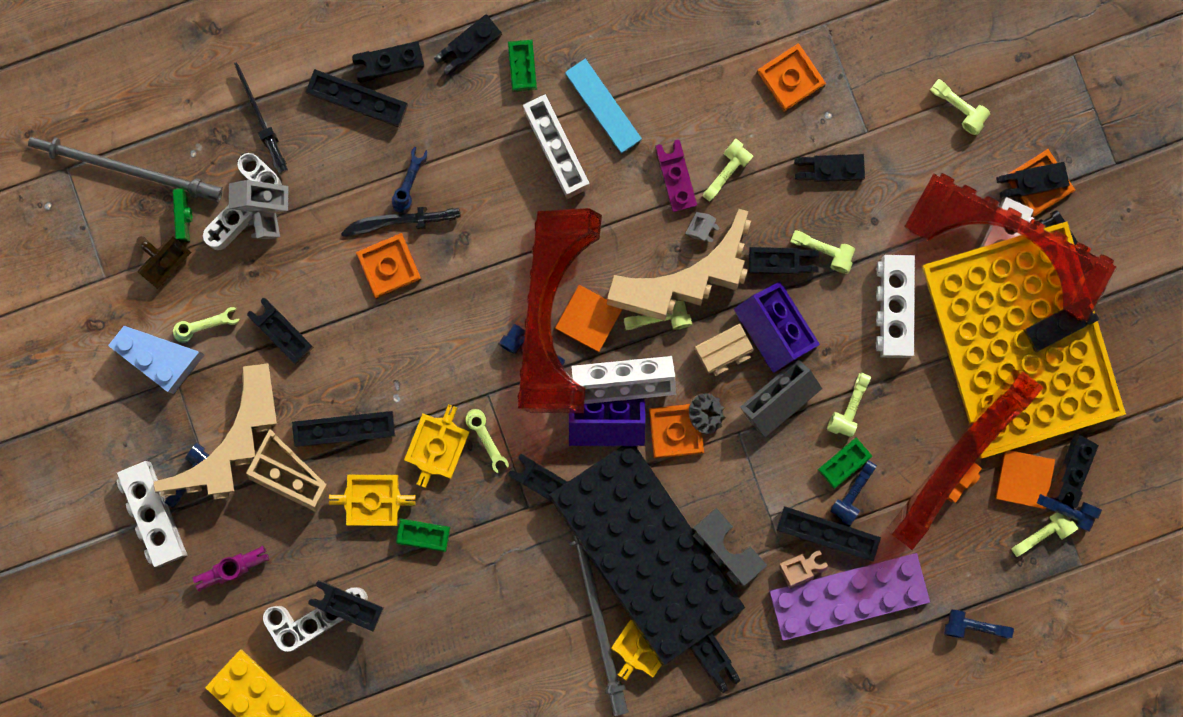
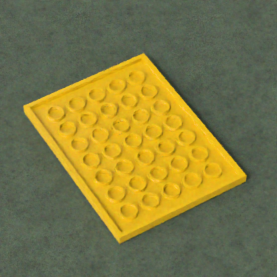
M1068 222L922 265L980 458L989 457L1126 415L1098 321L1038 352L1034 351L1023 330L1086 297L1089 298L1091 302L1089 306L1093 313H1095ZM1080 310L1074 312L1078 321L1084 318Z

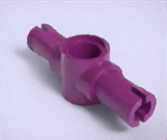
M262 545L244 555L240 553L233 557L222 559L220 563L213 565V569L192 577L193 582L203 581L196 585L197 590L201 592L203 589L214 584H223L229 580L238 579L243 574L249 572L250 568L270 559L268 554L259 557L260 554L267 552ZM230 561L234 562L237 566V571L233 576L228 575L225 570L227 563Z

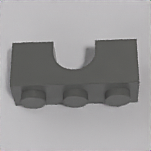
M715 508L692 528L696 532L693 537L702 547L706 544L713 551L709 555L719 566L723 563L729 569V572L726 574L736 585L740 582L745 586L767 564L751 546H748L739 554H731L725 549L723 543L724 536L733 526Z

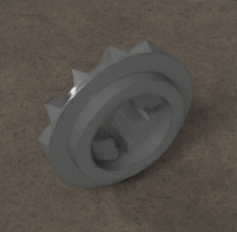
M700 394L692 400L689 407V417L696 430L701 433L710 434L722 427L721 423L726 417L723 416V409L725 407L719 403L720 398H715L712 394ZM709 409V412H711L713 416L708 417V415L702 412L701 410Z

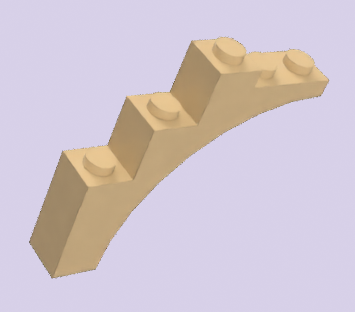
M738 209L734 222L722 242L708 256L687 269L657 278H629L614 275L607 298V305L665 321L667 314L672 315L676 300L672 298L701 306L703 298L708 299L712 285L707 283L737 291L738 284H744L747 269H743L745 260L737 259L736 257L741 258L744 243H740L742 234L747 235L751 220H747L748 211Z
M268 363L244 366L242 368L243 390L240 408L235 422L223 442L209 457L195 467L174 477L153 481L155 493H160L161 497L176 495V490L186 489V493L202 491V486H206L207 496L213 495L214 500L229 498V493L234 492L230 462H235V466L250 464V459L255 457L252 429L256 428V432H266L271 429V426L277 424Z

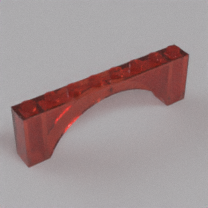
M933 173L904 226L906 230L927 241L948 230L976 224L999 226L1024 236L1033 242L1054 266L1062 286L1064 312L1085 323L1088 322L1117 270V266L1113 265V259L1103 254L1097 257L1090 253L1091 248L1079 242L1074 245L1067 241L1068 237L1056 230H1054L1053 234L1044 230L1045 225L1039 221L1031 219L1028 222L1021 218L1022 213L1010 207L1008 210H1005L998 206L1000 202L989 196H986L985 199L977 196V191L970 186L964 184L961 188L954 184L955 180L944 173L938 176Z
M590 208L537 211L535 241L532 247L533 261L532 269L530 270V290L527 296L528 310L527 318L525 319V340L522 346L523 360L520 369V390L517 396L518 409L529 413H583L586 388L570 377L557 357L551 334V313L556 291L566 270L584 249L600 239L602 215Z
M1014 369L887 527L890 533L913 550L927 533L942 505L966 472L1001 431L1031 404L1043 387L1025 372Z

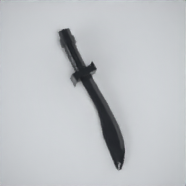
M235 62L234 65L262 127V131L258 132L261 141H263L264 146L268 148L274 161L275 169L278 170L279 174L288 171L285 158L282 157L277 146L279 140L272 127H266L249 85L239 65Z
M417 207L418 213L372 216L357 220L350 224L341 233V236L346 237L367 233L384 226L404 223H418L417 229H426V222L452 221L460 218L461 212L460 208H449L446 211L425 213L427 211L426 207Z

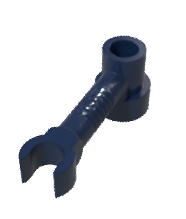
M416 147L411 151V163L404 182L392 197V207L398 213H406L412 207L410 190L419 168L427 160V150L421 158L415 156Z
M513 324L508 334L503 335L498 343L512 354H516L520 346H522L558 370L565 363V359L526 338L524 336L526 331L516 324Z
M196 443L185 459L193 465L191 467L193 468L210 455L205 452L204 447ZM186 489L176 490V495L168 496L164 503L174 508L186 492Z
M869 460L843 501L837 499L830 510L831 513L842 519V523L849 527L860 512L852 504L877 467L876 464Z
M1040 494L1037 500V504L1076 520L1077 527L1089 532L1095 519H1099L1102 509L1085 502L1082 503L1078 511Z
M953 609L950 611L948 624H945L944 635L956 638H964L965 629L986 632L1007 639L1012 638L1014 632L1012 627L965 618L966 612Z

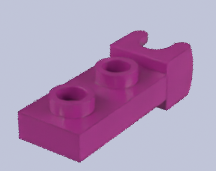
M679 139L674 141V152L671 154L665 153L662 145L658 144L655 146L672 212L697 206Z

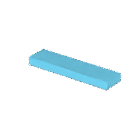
M586 58L565 72L567 78L621 154L642 141L638 132Z

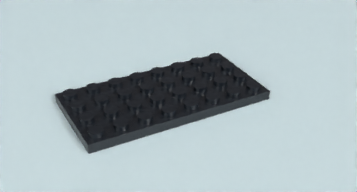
M621 446L548 495L662 666L746 608L705 547H702L693 537L695 532L636 446Z

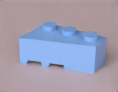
M126 326L122 327L108 345L159 386L172 394L177 391L205 355L199 351Z

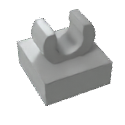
M257 212L252 214L253 219L248 222L249 225L255 226L256 233L251 234L252 238L275 239L280 237L276 213Z
M696 212L685 234L693 239L713 242L714 239L709 237L708 234L711 229L718 231L720 228L715 224L716 218L710 214Z

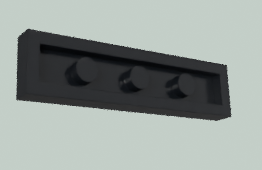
M314 69L306 89V94L399 128L408 107L407 102Z
M393 411L292 422L294 447L396 437Z
M783 506L776 531L874 562L881 540L879 536Z

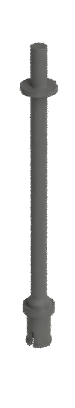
M30 137L28 141L29 147L49 152V158L55 159L58 155L183 189L188 191L192 198L202 197L219 203L222 197L223 187L203 183L202 179L196 178L195 180L187 181L62 146L59 138H54L52 143Z
M573 534L575 541L569 542V546L576 545L608 679L605 693L609 694L613 716L626 714L629 711L623 692L625 686L617 678L589 556Z

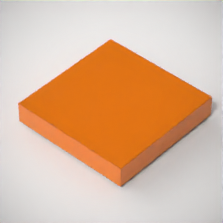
M799 43L757 70V73L784 112L826 85V82Z
M1049 149L1009 174L1015 171L1054 164L1057 161ZM1015 181L1009 182L1013 189L1017 188ZM1069 181L1070 186L1067 188L1019 197L1023 205L1034 209L1031 217H1034L1074 192L1075 188Z
M402 233L356 252L375 299L422 280Z
M578 285L555 329L599 353L623 309L607 305V299Z
M690 404L649 408L654 459L704 454L702 433L696 430L690 421Z
M1011 450L1005 451L1003 453L995 499L1046 509V507L1037 504V500L1040 494L1044 496L1048 494L1055 459Z

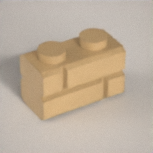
M740 324L694 347L708 375L714 373L715 376L729 370L727 365L736 361L737 365L751 358L749 354L754 351Z

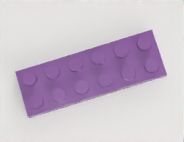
M917 553L813 579L791 589L789 586L769 591L783 641L930 603Z

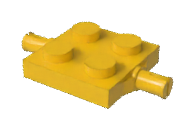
M448 404L443 418H434L422 413L404 461L415 464L422 470L416 483L417 485L421 486L422 484V487L426 488L431 474H440L452 479L470 431L459 428L452 422L458 409L457 407L453 406L452 408V405Z
M347 475V488L344 495L329 494V499H339L338 501H329V505H344L346 525L398 526L400 506H416V501H406L416 500V495L400 494L398 488L399 475Z
M630 619L610 648L622 656L626 662L617 675L619 677L623 676L622 679L627 681L635 668L642 670L653 678L662 664Z

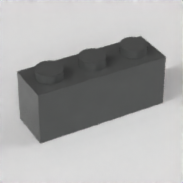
M796 359L740 406L752 426L766 437L821 391L822 387L811 370L800 360Z

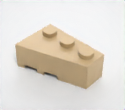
M269 429L246 472L248 479L317 512L328 491L327 484Z

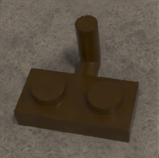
M172 234L158 249L144 236H140L137 238V244L151 257L137 272L158 289L192 252Z

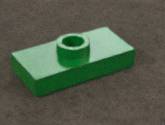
M533 40L508 41L512 92L537 90Z
M174 189L175 238L181 243L190 242L189 223L193 221L192 209L188 208L187 192L183 189Z
M855 437L817 470L829 485L835 489L873 456L859 439Z
M400 519L396 544L447 552L451 527Z

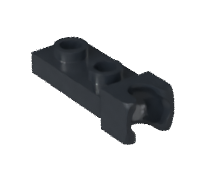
M418 41L371 52L357 53L352 56L354 65L362 64L366 66L365 70L357 73V81L360 83L424 67Z
M262 298L261 303L265 307V313L258 316L254 312L249 311L247 316L296 365L314 347L269 300Z
M1074 434L1056 481H1052L1047 497L1062 500V504L1077 508L1083 495L1081 489L1099 445L1081 435Z
M520 454L518 458L525 464L524 472L516 473L515 471H510L508 473V476L550 500L548 497L550 493L568 482L523 454Z
M317 581L316 586L322 589L325 595L322 600L310 599L308 601L309 605L374 632L384 607L324 581Z

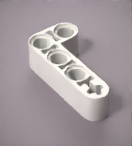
M246 153L239 158L238 169L248 180L264 182L267 178H273L275 180L274 184L282 185L278 176L256 155ZM250 161H255L257 164L255 170L246 172V164ZM228 205L206 227L203 233L204 241L214 250L226 248L249 224L248 222L253 219L252 214L257 212L229 209ZM232 214H239L240 219L238 223L229 225V217ZM222 224L230 230L228 233L221 227ZM214 233L219 235L220 241L214 240L212 237Z
M354 587L346 590L354 595L359 594L361 598L368 600L366 592L361 588ZM282 606L270 607L263 615L265 626L277 646L283 651H292L301 647L344 620L340 617L332 620L328 617L326 611L318 608L294 622L287 609ZM275 610L282 614V621L279 625L273 624L270 619L272 612ZM308 619H313L317 622L318 627L314 633L308 632L305 628V623ZM287 632L292 633L296 638L295 644L292 647L284 643V635Z

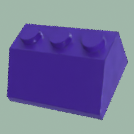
M781 282L754 294L734 308L738 319L746 328L753 343L757 346L773 373L820 345Z
M569 390V446H645V398L575 405L574 390Z

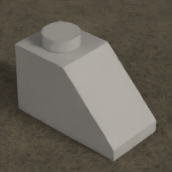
M252 180L229 183V209L249 212L288 211V186Z

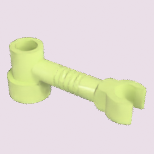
M938 79L930 91L936 96L946 99L966 114L967 117L962 122V127L970 134L978 135L983 129V123L989 117L990 111L981 105H978L976 109L953 93L942 80Z
M736 138L723 153L730 159V162L702 195L709 202L716 196L738 166L742 165L745 167L753 157L751 153L742 147L743 144Z
M795 230L790 241L791 243L832 256L833 260L830 267L837 272L849 274L853 264L851 260L855 251L854 247L841 244L839 249Z
M676 301L672 315L667 314L666 320H671L673 330L692 326L691 316L687 314L685 302ZM645 315L624 318L626 330L663 321Z
M230 307L224 313L212 318L193 323L186 321L177 323L173 329V336L178 342L186 343L192 339L195 332L218 325H235L240 319L230 320L227 317L228 313L236 311V308ZM185 327L188 329V332L182 334L179 332V329Z
M859 373L845 414L842 415L834 412L827 426L828 431L853 437L857 429V423L852 421L871 376Z
M479 409L470 410L465 417L466 424L470 429L476 430L492 460L493 470L498 473L495 464L499 460L504 461L505 465L509 467L507 459L500 455L485 427L486 417L484 413ZM479 417L481 421L479 424H473L472 419Z
M1056 512L1049 517L1052 521L1051 523L1014 546L1011 550L1018 557L1054 532L1062 540L1075 532L1078 527L1073 520L1070 522L1067 516Z

